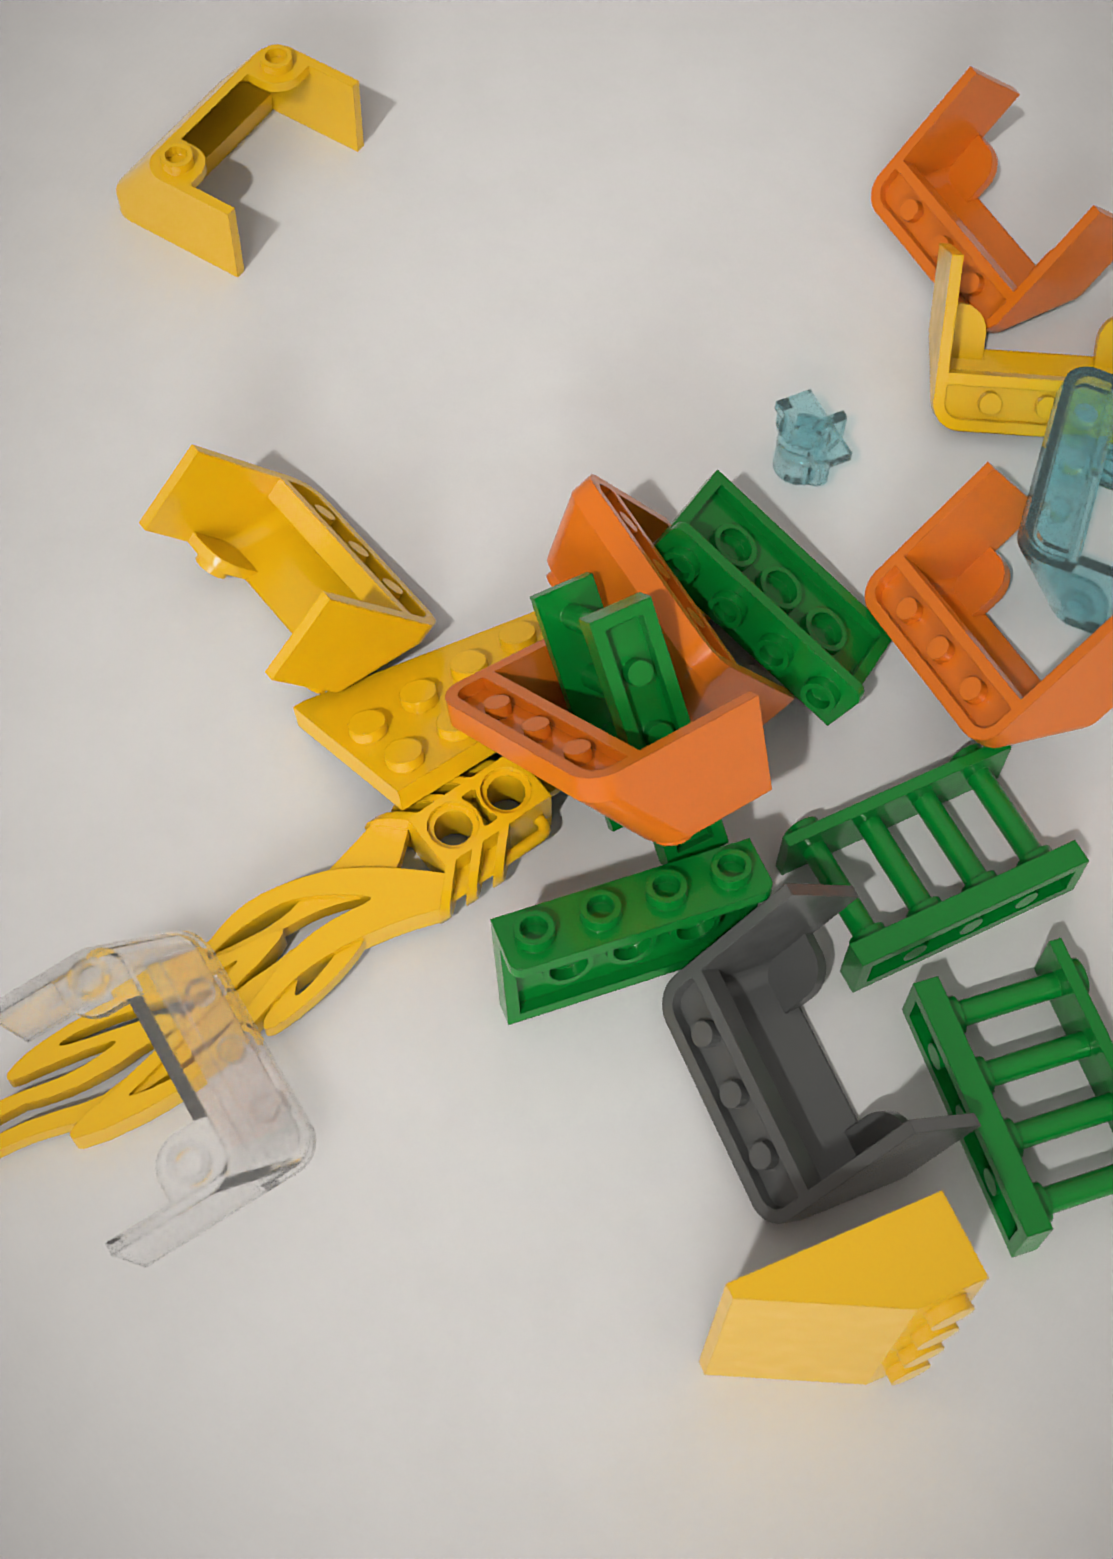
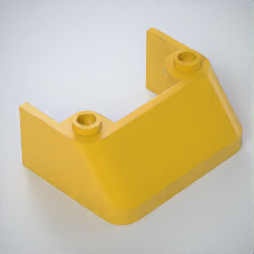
M274 44L259 50L221 80L119 180L116 194L122 215L140 227L238 278L244 272V264L235 208L196 187L272 110L358 152L364 146L359 80L288 46Z
M939 243L929 322L930 403L932 411L939 422L954 431L1113 442V317L1106 320L1100 327L1095 340L1093 356L984 349L986 323L983 316L972 305L958 302L964 255L952 244Z
M192 444L139 521V524L145 531L188 542L198 554L195 558L196 562L209 574L220 579H225L228 575L245 579L288 628L292 635L265 671L273 681L303 686L318 694H324L325 691L339 693L420 644L436 623L434 616L329 501L314 488L297 478Z

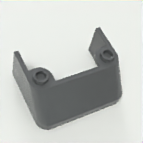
M786 883L674 975L666 985L663 993L662 1011L666 1024L755 1211L763 1219L775 1224L806 1219L903 1179L981 1126L975 1113L907 1120L903 1115L894 1111H878L868 1114L860 1121L857 1120L800 1008L820 991L826 976L824 954L813 933L859 897L854 887L850 885Z

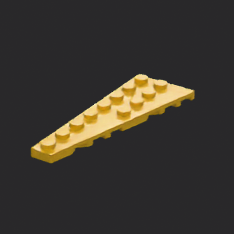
M698 607L706 620L709 621L711 618ZM535 611L366 676L339 693L328 691L304 700L293 707L298 726L403 811L496 753L452 726L445 694L458 681L544 639Z

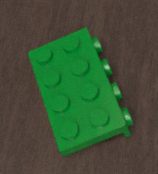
M717 469L704 482L653 545L694 603L780 683L789 689L819 719L829 726L859 703L865 693L862 684L891 642V638L861 602Z
M744 839L490 919L500 1006L508 1025L681 970L756 909L758 903L764 902L772 895V879L751 839Z

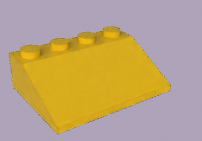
M941 1190L726 1283L699 1358V1364L705 1375L863 1385L887 1376L892 1386L918 1376L931 1367L928 1359L942 1352L945 1349L942 1341L959 1331L956 1322L975 1310L971 1301L989 1277L944 1192Z

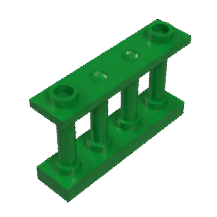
M588 571L530 596L570 713L638 750L691 723L651 596L638 592L603 607L593 573ZM604 816L608 829L614 832L623 828L622 825ZM720 819L692 835L688 841L675 846H663L655 842L653 844L660 864L665 865L719 848L729 843L723 821Z
M979 743L969 745L957 752L948 763L820 820L815 816L804 818L785 832L775 865L781 875L808 864L820 884L852 886L832 853L864 839L909 910L905 916L906 918L887 927L882 922H874L859 897L838 913L852 935L840 968V973L853 993L1075 888L1089 862V859L1076 840L1054 850L1049 845L1041 846L997 781L1012 748L1010 745L1000 748L982 747ZM973 790L1019 858L1016 867L1000 875H997L994 870L986 871L942 803ZM919 814L964 883L961 893L943 901L939 896L931 897L888 830L889 827Z
M1062 938L1048 942L1034 967L1037 974L1035 977L957 1000L953 995L947 996L939 977L935 976L913 983L902 1008L948 1115L975 1113L981 1124L980 1127L963 1137L960 1142L1012 1258L1039 1248L1053 1230L1051 1224L1053 1214L1113 1194V1164L1043 1187L1037 1181L1032 1183L1021 1159L1024 1149L1108 1122L1113 1132V1042L1089 995L1090 986L1087 973L1077 958L1070 957ZM1046 1001H1050L1066 1034L1065 1036L986 1061L982 1056L975 1057L965 1036L967 1026ZM1077 1060L1079 1061L1095 1097L1015 1123L1010 1118L1003 1119L993 1097L996 1086Z

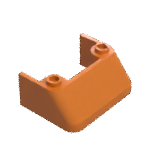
M970 66L877 176L871 190V203L878 216L933 283L935 282L939 243L952 244L964 255L958 302L968 303L975 307L985 320L986 332L997 333L1075 300L1095 281L1113 261V213L1093 205L1052 250L1036 265L979 199V196L993 181L998 167L996 152L984 136L1020 94L1014 87Z
M989 462L969 479L873 573L865 589V603L870 613L960 729L982 746L1000 748L1089 727L1113 708V615L1042 681L993 624L986 613L1001 600L1010 583L1009 567L996 550L1028 521L1040 507Z
M591 474L572 491L547 557V563L551 569L546 575L549 584L553 587L588 571L593 573L603 607L638 592L651 596L690 721L693 722L744 693L751 691L759 695L763 725L795 700L789 689L736 663L653 545L670 525L667 518L600 477Z
M544 639L458 681L445 694L448 714L453 727L639 836L659 845L675 846L688 841L692 835L772 790L759 695L751 691L744 693L641 750L632 747L568 711Z

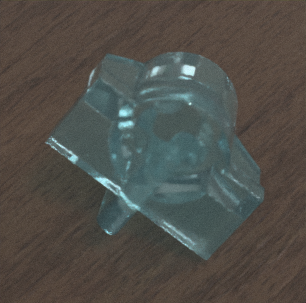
M811 389L776 401L775 410L777 411L776 426L778 435L773 456L775 473L782 480L794 485L817 487L825 484L830 467L851 460L852 452L843 440L847 422L846 413L842 410L827 415Z

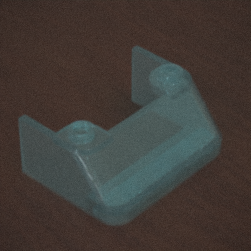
M1078 367L1067 374L1056 392L1020 522L1017 542L1053 613L1067 625L1093 634L1113 615V566L1081 555L1098 487L1101 486L1113 490V374L1093 367Z

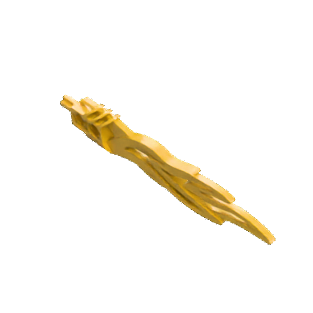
M503 756L496 761L492 759L483 760L402 811L396 805H393L391 812L381 814L369 821L365 826L366 831L329 870L297 878L248 901L235 911L213 937L197 951L169 964L116 983L111 988L115 998L114 1001L73 1021L36 1045L13 1065L7 1073V1079L13 1087H19L88 1057L100 1055L68 1074L0 1100V1126L27 1111L57 1103L91 1089L124 1070L140 1057L154 1049L156 1050L126 1078L105 1094L87 1102L23 1122L0 1133V1159L28 1145L69 1132L70 1137L79 1149L89 1148L138 1128L184 1102L224 1072L263 1029L267 1036H274L312 1009L344 978L364 950L405 933L438 923L442 924L452 917L456 900L466 894V905L469 906L479 898L484 881L493 876V888L504 882L508 866L549 837L552 825V797L561 790ZM506 799L520 803L518 807L511 810H502L493 806L496 802ZM450 834H462L468 837L464 843L459 845H447L441 842L445 836ZM407 846L413 848L430 871L401 868ZM349 910L314 931L297 947L277 961L287 946L285 937L323 917ZM314 980L304 991H302L299 994V991L302 988H304L307 984ZM205 998L185 1021L159 1016L83 1039L116 1024L185 1006Z

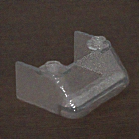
M185 930L170 931L83 948L0 998V1026L28 1043L75 1014L88 1019H100L130 1004L189 1111L193 1122L168 1137L160 1147L156 1157L155 1171L157 1180L169 1204L105 1243L112 1257L144 1268L301 1172L310 1163L316 1149V1134L312 1123L211 946L200 936Z

